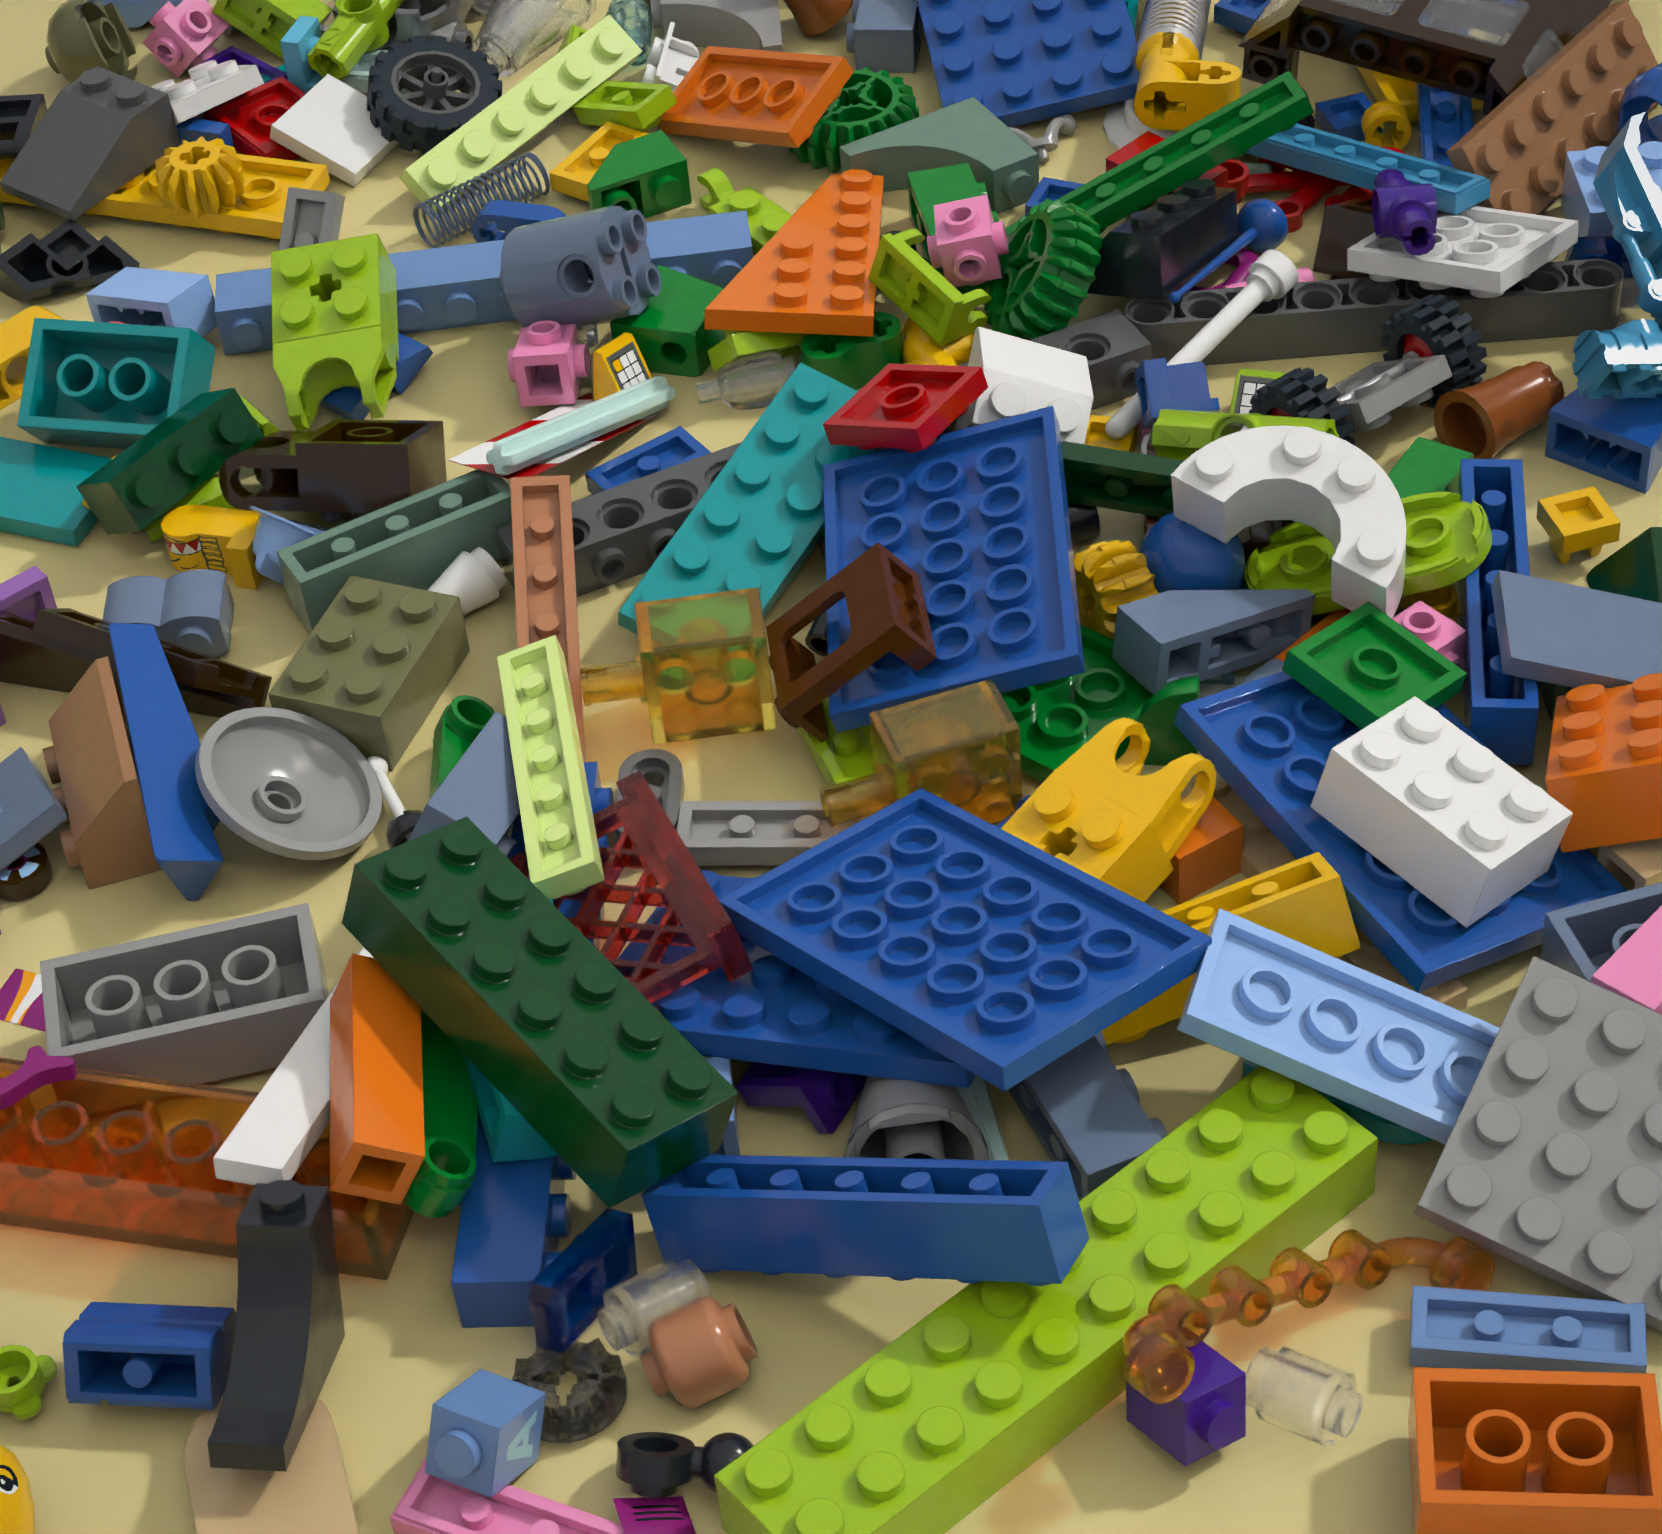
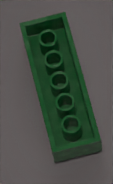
M467 816L354 865L342 924L609 1209L719 1150L739 1092Z

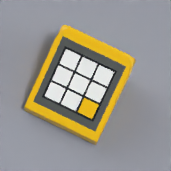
M625 332L593 352L594 401L652 378L639 347L630 333Z

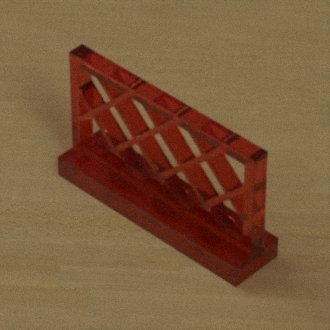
M637 771L616 782L623 799L593 814L597 840L622 826L624 827V831L614 848L599 847L601 863L604 866L603 874L605 881L591 885L577 894L556 898L553 900L554 906L559 909L564 899L584 901L575 918H566L586 938L606 939L600 952L650 1003L659 1000L719 967L729 982L754 970L731 919L641 772ZM525 850L509 858V860L530 880ZM623 868L645 869L636 886L615 884ZM605 902L626 904L617 921L595 920ZM646 906L667 907L659 925L637 923ZM627 941L649 943L640 961L618 960ZM669 945L694 947L696 949L694 953L673 964L660 963Z

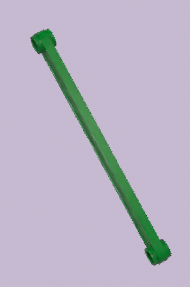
M462 695L454 698L451 704L445 707L434 730L429 800L495 713L493 708L483 700L473 696ZM421 1009L425 1158L404 1197V1201L416 1213L425 1217L441 1218L447 1216L461 1204L475 1176L477 1166L475 1158L478 1102L472 1089L462 1051Z

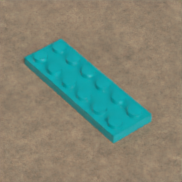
M800 362L618 611V625L723 679L825 533L823 465L884 449L876 447L874 449L861 450L856 446L830 445L823 424L858 391Z

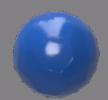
M1174 513L1163 516L1148 529L1141 540L1138 553H1143L1146 556L1147 568L1150 573L1155 574L1153 582L1155 589L1159 593L1168 590H1238L1243 581L1246 566L1243 544L1237 534L1225 544L1193 525L1174 516Z

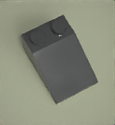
M98 66L86 70L77 80L59 92L0 181L2 191L72 221L155 164L157 159L164 156V149L181 145L168 94Z

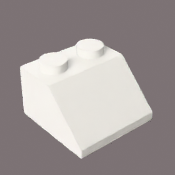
M978 326L975 329L968 366L982 367L988 388L969 406L967 413L957 418L955 431L1053 406L1060 425L1061 442L1084 444L1094 398L1087 357Z

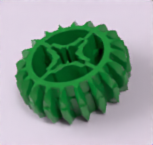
M869 66L862 70H854L841 89L840 96L829 105L813 127L810 137L799 148L789 147V152L797 154L799 162H811L813 169L819 170L829 167L831 173H836L841 169L840 146L919 117V107H916V98L913 96L912 87L905 85L902 77H890L888 70H881L875 73L871 71Z
M1047 198L1040 205L1036 204L1033 206L1028 216H1023L1019 219L1015 231L1008 234L1009 254L1000 255L1002 278L991 280L986 286V292L991 296V300L984 304V310L987 311L986 315L988 316L986 323L991 325L993 331L1031 340L1067 327L1069 320L1072 317L1078 316V308L1083 299L1088 298L1087 291L1089 286L1096 280L1094 275L1095 268L1101 262V255L1098 252L1102 247L1103 238L1100 236V224L1094 221V217L1084 213V209L1070 202L1066 204L1058 199L1053 201Z

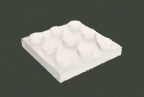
M1472 206L1457 215L1437 210L1436 234H1434L1436 243L1430 252L1420 256L1412 255L1405 250L1403 243L1394 237L1378 239L1374 232L1347 249V270L1368 273L1370 279L1379 282L1406 279L1419 281V286L1424 289L1441 290L1457 287L1469 289L1470 294L1475 297L1494 298L1503 295L1507 289L1522 279L1530 277L1531 273L1547 262L1555 260L1559 254L1578 242V220Z

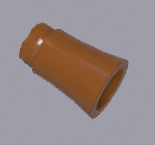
M1533 361L1524 366H1515L1496 377L1473 386L1446 392L1438 399L1434 408V426L1441 444L1473 453L1474 459H1492L1507 445L1531 429L1543 424L1549 418V410L1564 398L1565 393L1562 381L1554 375L1549 365Z

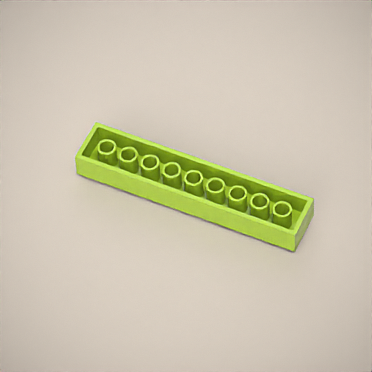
M1263 1066L1257 1067L1079 1201L1089 1240L1061 1284L1051 1283L1044 1286H1030L1024 1282L980 1281L968 1284L715 1474L714 1479L723 1529L728 1534L946 1533L1126 1390L1127 1356L1184 1329L1196 1335L1373 1195L1378 1137L1312 1087Z

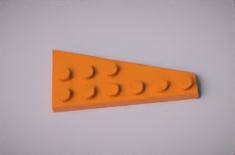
M861 169L847 170L842 174H831L705 308L704 329L873 337L877 287L868 277L880 243L884 176L872 175V173Z

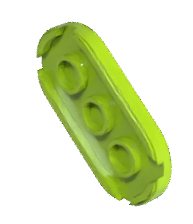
M1446 491L1427 492L1400 498L1406 518V560L1402 596L1451 585L1472 573L1484 561L1492 545V532L1486 512L1480 504L1473 499L1472 504L1464 502L1460 494ZM1298 522L1281 527L1268 536L1269 545L1264 547L1261 552L1256 547L1249 556L1245 566V579L1249 590L1308 589L1315 595L1312 616L1346 609L1331 600V559L1335 550L1331 542L1313 527Z

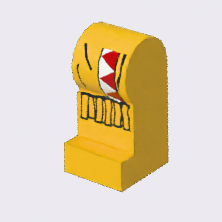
M184 505L173 509L163 517L161 522L172 566L182 572L197 569L220 571L233 576L235 587L257 590L265 577L256 570V555L252 549L259 514L255 511L205 505Z

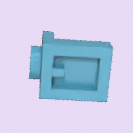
M300 15L281 39L280 44L288 81L306 94L323 79L317 71L310 67L307 54L322 34L318 17Z

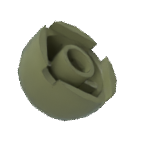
M67 0L59 6L49 20L47 29L48 46L45 48L47 61L56 73H61L66 80L72 83L86 70L98 66L131 80L134 79L137 74V66L128 70L130 65L128 57L136 54L135 45L125 21L113 3L103 6L99 0Z

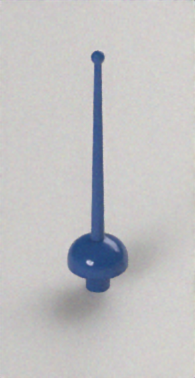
M1254 199L1246 203L1237 214L1238 238L1178 291L1171 292L1169 300L1172 303H1178L1183 294L1244 247L1261 253L1279 247L1285 241L1288 234V221L1282 209L1267 199Z

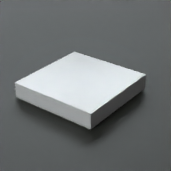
M329 74L273 123L270 132V139L312 163L327 165L329 173L353 187L399 144L395 140L392 142L386 140L381 135V128L373 126L370 120V111H367V96Z

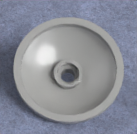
M254 707L234 711L217 720L208 729L198 748L195 758V774L199 789L206 803L222 823L234 834L263 851L285 858L300 860H326L343 856L357 849L368 839L380 817L382 809L381 788L368 760L353 743L338 731L307 715L272 707Z

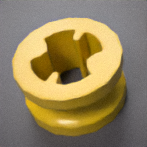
M1385 100L1372 104L1361 118V128L1365 141L1368 144L1378 147H1394L1401 150L1408 144L1411 138L1412 128L1405 108L1398 102ZM1394 121L1396 126L1394 129L1389 126V132H1378V126L1383 129L1384 122Z

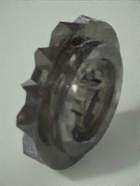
M570 1332L564 1343L548 1346L539 1340L535 1354L528 1359H516L515 1372L512 1378L513 1381L546 1392L540 1440L552 1443L577 1442L603 1431L621 1412L628 1391L627 1378L620 1356L612 1355L606 1351L599 1338L589 1343L578 1342ZM567 1371H572L576 1376L577 1384L572 1386L571 1395H567L566 1405L562 1406L555 1386L560 1384L562 1375H566Z

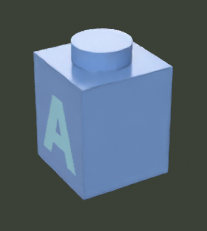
M479 1369L432 1404L425 1473L492 1498L538 1460L546 1392Z

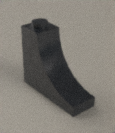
M279 1180L269 1184L256 1183L235 1224L238 1254L236 1324L225 1391L217 1419L207 1442L210 1466L212 1468L287 1471L345 1337L329 1186L301 1185L296 1181Z

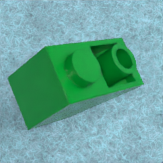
M662 130L614 145L587 185L590 210L608 206H621L626 211L637 209L645 219L692 203L687 159Z

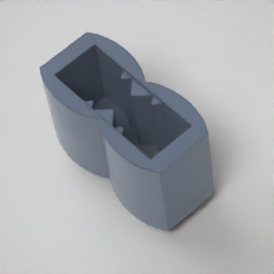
M188 570L175 574L168 579L154 576H133L120 579L108 586L102 620L111 623L154 625L159 639L216 658L229 651L234 601L225 573L216 570Z

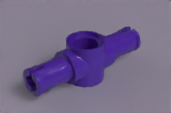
M1389 168L1381 171L1374 180L1376 188H1374L1372 196V216L1376 238L1394 237L1403 243L1408 253L1419 256L1427 254L1434 248L1436 243L1434 234H1436L1437 204L1433 184L1414 185L1407 181L1404 174L1397 169Z

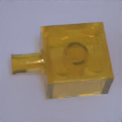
M759 587L634 603L640 654H635V661L590 667L580 666V679L585 706L640 698L641 704L647 703L653 745L777 729Z
M993 680L981 681L869 713L874 766L873 774L819 788L822 808L826 820L828 819V823L832 828L844 822L872 815L920 788L990 824L997 825L1015 812L1014 807L1017 801L1023 798L1020 728Z

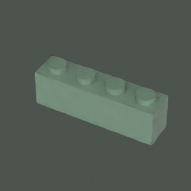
M476 469L276 551L289 605L311 633L351 575L428 590L462 551L470 553L477 547H481L496 562L501 560L496 529L512 523L510 486L502 477Z

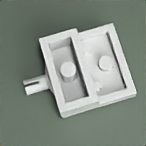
M235 59L217 64L216 60H210L189 69L188 72L191 77L176 84L173 79L151 87L168 94L177 126L179 123L190 118L203 119V112L264 84L257 65H237Z

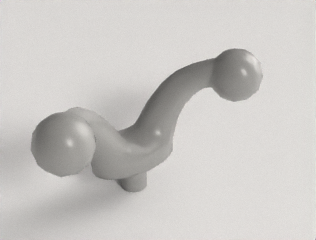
M1062 115L1061 117L1054 118L1047 126L1043 137L1034 139L1020 129L1009 128L1038 153L1039 162L1044 164L1049 161L1048 153L1058 147V133L1060 132L1064 135L1073 133L1077 123L1071 115Z

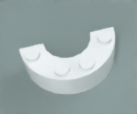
M1264 426L1250 428L1221 437L1205 445L1188 457L1171 474L1174 516L1193 525L1225 544L1242 529L1265 520H1292L1311 526L1326 537L1335 550L1331 559V600L1351 611L1369 602L1391 619L1393 618L1400 603L1405 579L1406 518L1404 508L1393 482L1385 471L1358 447L1332 434L1309 427Z

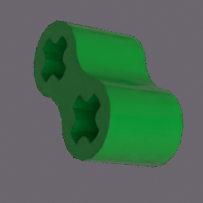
M875 312L873 337L807 334L802 339L800 345L803 364L855 390L863 388L889 363L904 364L901 323L894 315L886 312Z

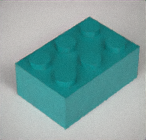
M34 318L17 426L48 444L127 449L196 396L209 392L216 347L191 328Z

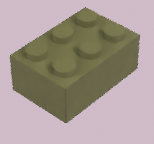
M351 575L268 693L271 707L298 712L325 723L353 743L366 759L372 756H380L387 762L388 771H393L470 652L460 598L458 596Z

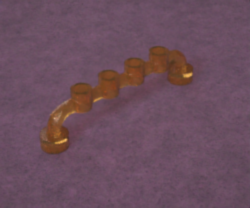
M1349 1229L1340 1233L1334 1239L1327 1259L1317 1261L1301 1249L1290 1247L1283 1250L1274 1259L1269 1277L1259 1280L1241 1267L1231 1265L1222 1269L1215 1276L1210 1286L1209 1295L1198 1299L1179 1285L1169 1284L1158 1290L1152 1297L1148 1307V1314L1135 1320L1124 1334L1123 1346L1124 1354L1127 1358L1125 1377L1127 1382L1149 1401L1155 1404H1165L1179 1397L1186 1390L1194 1375L1195 1360L1193 1354L1186 1347L1199 1344L1205 1339L1213 1326L1236 1320L1244 1327H1255L1268 1317L1273 1307L1296 1301L1305 1308H1314L1327 1299L1333 1288L1354 1282L1363 1289H1374L1384 1282L1390 1270L1406 1266L1429 1269V1281L1432 1287L1486 1291L1494 1276V1259L1490 1253L1463 1237L1451 1239L1445 1244L1424 1237H1400L1375 1243L1359 1231Z

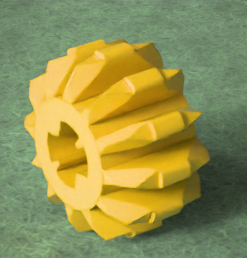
M201 136L192 142L182 140L179 147L164 149V156L155 161V176L159 197L163 199L166 208L175 210L177 216L193 213L196 218H200L204 213L209 212L218 215L220 208L235 206V198L244 194L243 184L245 180L240 157L236 154L235 147L225 145L223 139L216 138L208 142Z
M1114 540L1107 543L1101 541L1087 546L1086 550L1075 554L1074 570L1081 625L1114 640L1117 606L1159 594L1153 582L1155 574L1150 573L1147 568L1146 556L1143 553H1137L1136 547L1129 540L1122 542Z

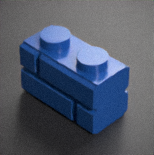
M90 1302L79 1315V1320H75L64 1333L62 1344L66 1399H68L69 1403L100 1404L103 1400H107L110 1405L215 1410L221 1401V1397L224 1395L228 1378L236 1324L235 1309L228 1307Z

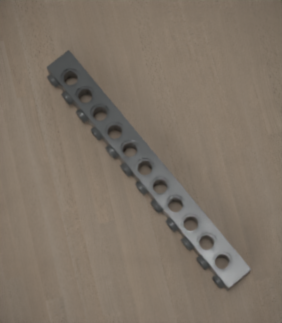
M1119 309L1029 340L1087 357L1094 396L1091 411L1135 395L1137 393V385L1134 372L1142 361L1151 360V343ZM969 362L963 363L958 366H968ZM957 419L939 435L954 432ZM742 442L571 502L576 596L579 597L648 572ZM511 523L497 528L496 532L504 574L515 590Z

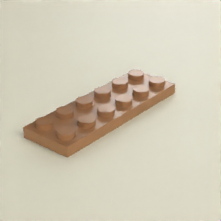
M1627 0L1607 7L1446 151L1455 169L1490 179V198L1474 206L1539 215L1562 193L1566 152L1587 150L1594 146L1608 147L1618 135V106L1626 86L1636 76L1658 64L1643 34L1642 26L1638 19L1635 18ZM1653 103V104L1651 105L1649 111H1650L1657 103Z

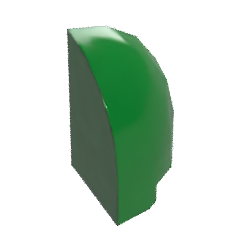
M1200 675L1181 677L1166 683L1143 704L1137 722L1143 724L1147 736L1150 738V748L1144 765L1166 766L1169 762L1190 753L1198 754V750L1174 725L1181 704L1200 698Z

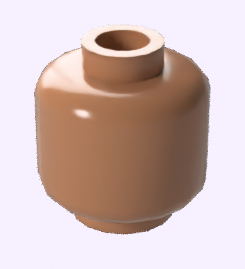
M705 1296L655 1319L648 1329V1341L651 1351L641 1355L640 1360L653 1390L659 1397L671 1392L682 1406L692 1409L700 1407L744 1385L750 1377L749 1361L757 1358L758 1352L749 1329L737 1307L733 1303L723 1307L716 1299Z

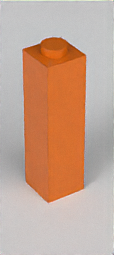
M352 953L330 1000V1191L401 1205L425 1158L421 1007L375 958Z

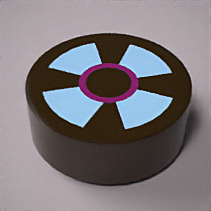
M35 844L0 872V899L8 901L28 899L40 893L49 884L53 871L47 852L41 844Z

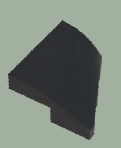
M68 219L41 240L30 233L0 255V291L15 300L27 301L103 283L125 267L140 268L139 262L107 235L98 241L75 220Z

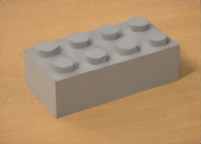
M308 903L40 961L48 1056L72 1057L78 1073L77 1077L73 1080L56 1082L68 1114L276 1068L329 996L323 957Z

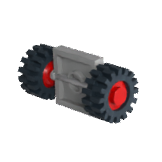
M1431 294L1388 318L1389 321L1384 323L1382 330L1386 335L1381 337V346L1388 348L1389 351L1383 354V362H1374L1329 388H1326L1328 379L1324 375L1314 376V369L1305 368L1301 370V367L1296 368L1255 391L1257 394L1252 396L1250 401L1254 408L1249 410V413L1335 420V427L1339 438L1355 446L1356 440L1349 436L1355 432L1354 426H1357L1359 432L1378 428L1392 419L1389 412L1399 406L1406 408L1417 404L1422 405L1427 402L1428 407L1435 408L1438 399L1446 392L1480 383L1483 379L1481 375L1486 373L1487 365L1480 360L1487 357L1486 347L1478 346L1476 341L1483 337L1479 329L1474 331L1470 329L1468 324L1473 319L1468 312L1461 316L1458 314L1460 304L1454 300L1447 303L1446 296L1438 294L1433 297Z

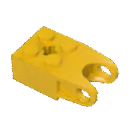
M1120 718L1102 728L1055 769L1001 829L1112 887L1145 902L1174 870L1170 860L1211 802L1216 787L1217 775L1215 766L1205 757L1190 753L1169 762L1157 772L1140 776L1149 752L1150 738L1147 736L1143 724L1133 719ZM1130 736L1127 750L1116 761L1115 756L1118 746L1125 738ZM1197 773L1192 791L1186 798L1181 800L1182 791Z

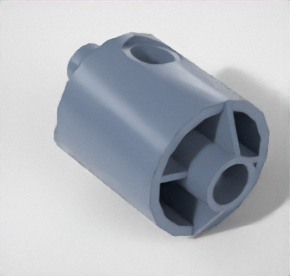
M608 206L515 227L506 236L501 250L500 286L512 313L522 327H528L535 322L544 320L556 321L559 325L576 324V327L639 315L648 306L650 297L658 296L662 288L659 270L650 260L649 249L645 241L647 225L642 213L637 209L626 211L621 206Z

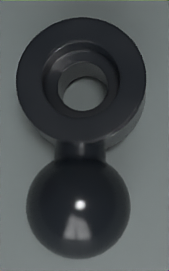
M663 1432L634 1433L622 1437L617 1442L616 1476L620 1480L631 1484V1491L644 1497L659 1498L671 1496L677 1492V1486L686 1484L693 1478H701L710 1490L717 1493L714 1475L754 1445L746 1437L732 1432L713 1436L703 1447L695 1446L691 1440L675 1434Z

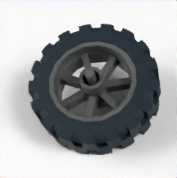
M422 36L410 37L409 42L404 44L400 40L389 45L387 53L381 51L376 56L374 66H371L369 70L367 111H370L371 123L375 128H381V135L389 142L393 140L399 142V148L409 152H413L414 149L423 151L424 155L501 97L502 80H498L499 72L496 66L487 63V56L479 50L473 52L469 49V44L456 40L455 43L447 42L446 37L433 36L432 40H423ZM404 88L411 91V93L401 94L400 92Z

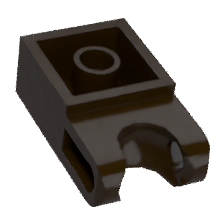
M334 419L316 431L273 432L258 440L252 449L241 450L223 462L219 472L220 489L225 500L231 506L242 510H251L250 506H254L265 511L321 512V519L326 521L353 519L356 517V513H371L447 482L443 421ZM241 467L254 468L257 481L264 487L260 492H249L241 485L238 478Z

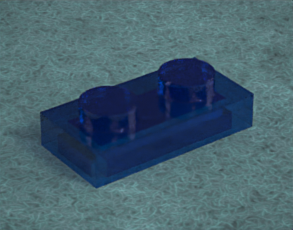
M607 1208L582 1233L578 1234L573 1242L543 1271L539 1272L530 1283L529 1308L534 1315L537 1347L563 1353L638 1276L633 1214Z

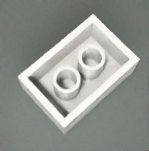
M1416 696L1331 749L1310 806L1466 928L1548 871L1573 815L1570 810L1548 795L1542 788L1533 784L1494 755L1492 751L1479 744L1444 718L1437 710L1429 707Z

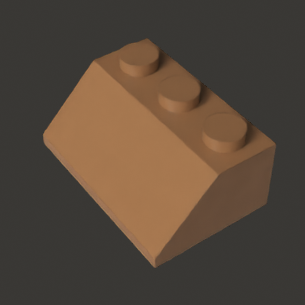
M108 656L95 659L49 719L53 746L42 749L52 785L62 784V787L51 790L68 816L61 826L66 824L71 826L69 829L59 831L69 868L82 866L89 890L162 870L153 853L127 718Z

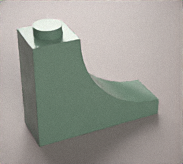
M974 97L839 147L841 173L847 170L861 169L872 173V175L884 176L883 192L908 190L907 173L969 163L976 182L984 181L991 211H996L997 214L1027 203L1039 184L1038 153Z

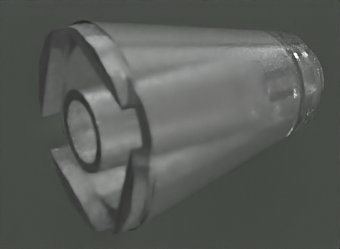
M493 0L473 43V51L479 50L487 56V63L496 66L499 76L509 77L565 38L571 24L578 27L585 24L596 11L597 0Z

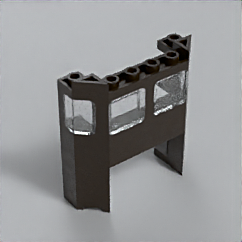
M1271 0L1238 45L1245 48L1242 78L1265 84L1289 71L1297 81L1301 50L1484 101L1482 114L1487 116L1607 7L1623 0Z

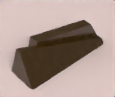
M70 608L38 609L35 622L11 613L0 614V682L70 693L95 659L108 656L121 701L123 702L108 629L111 622ZM159 639L188 713L222 718L234 711L265 706L272 680L271 676Z

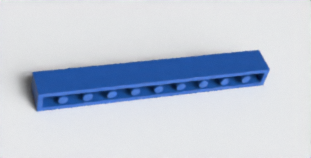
M584 762L603 872H608L609 842L607 834L602 833L603 826H613V791L611 787H601L598 763ZM519 808L511 838L516 840L517 843L508 859L530 880ZM602 882L591 885L577 894L562 896L553 900L554 906L598 950L597 929H592L593 920H603L604 888ZM478 1110L475 1158L477 1166L472 1185L461 1205L451 1279L462 1328L549 1326L552 1296H563L565 1291V1258L563 1252L557 1250L559 1237L570 1236L572 1210L570 1195L564 1193L565 1180H575L577 1174L559 1155L533 1160L493 1162Z

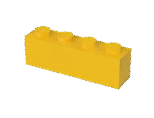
M1319 852L1161 911L1206 935L1210 924L1221 908L1338 959H1341L1342 955L1361 948L1341 877ZM1194 974L1101 1031L1106 1045L1137 1041L1144 1037L1151 1028L1181 1018Z

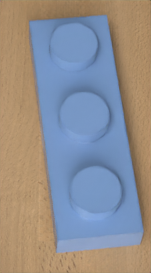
M1413 1285L1409 1366L1646 1373L1645 1303L1624 1304L1619 1301Z

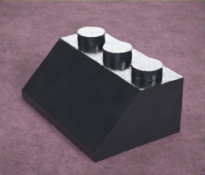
M1208 179L1190 180L1184 182L1182 189L1172 195L1159 197L1157 203L1150 208L1132 213L1130 220L1111 230L1103 238L1102 247L1098 252L1101 255V262L1094 271L1096 280L1090 284L1087 294L1157 301L1167 299L1171 292L1178 291L1238 238L1236 189L1215 187V182Z

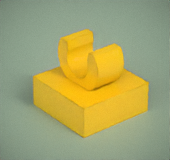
M1594 486L1538 500L1536 519L1550 537L1549 546L1561 564L1569 563L1570 553L1586 550L1590 557H1594L1600 553L1602 545L1619 541L1621 522Z

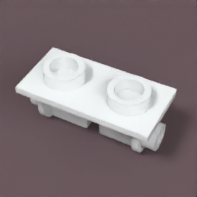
M670 22L664 40L658 37L654 38L641 83L670 85L674 92L698 60L700 54L693 43L672 37L675 23Z

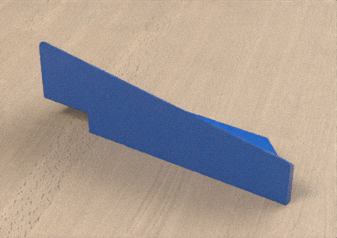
M111 623L108 629L154 857L187 901H197L224 862L213 834L220 819L214 814L202 796L195 774V758L200 741L154 625Z

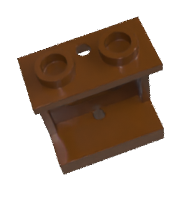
M879 542L766 627L770 649L768 661L774 674L777 692L775 699L776 708L790 726L794 728L802 727L820 742L829 738L823 700L889 651L917 672L937 658L919 575ZM845 597L851 624V634L844 644L816 664L814 653L792 636Z

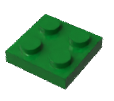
M1369 602L1288 650L1282 667L1285 673L1341 713L1361 730L1414 696L1429 707L1437 708L1461 691L1467 675L1464 670Z

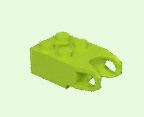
M378 233L271 251L273 368L284 387L288 416L296 430H310L323 398L331 391L341 387L360 389L363 404L369 408L371 419L384 417L387 401L397 379L396 361H399L396 270Z

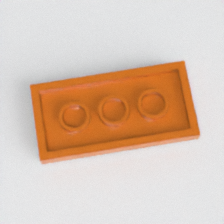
M707 46L674 90L673 94L677 103L661 115L662 120L658 127L665 134L799 148L810 137L813 127L829 105L840 96L841 89L854 70L847 60L841 56Z

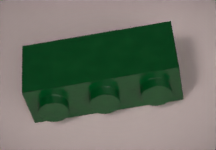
M235 388L201 393L76 487L107 535L141 531L217 473L226 459L241 450L248 449L264 435Z

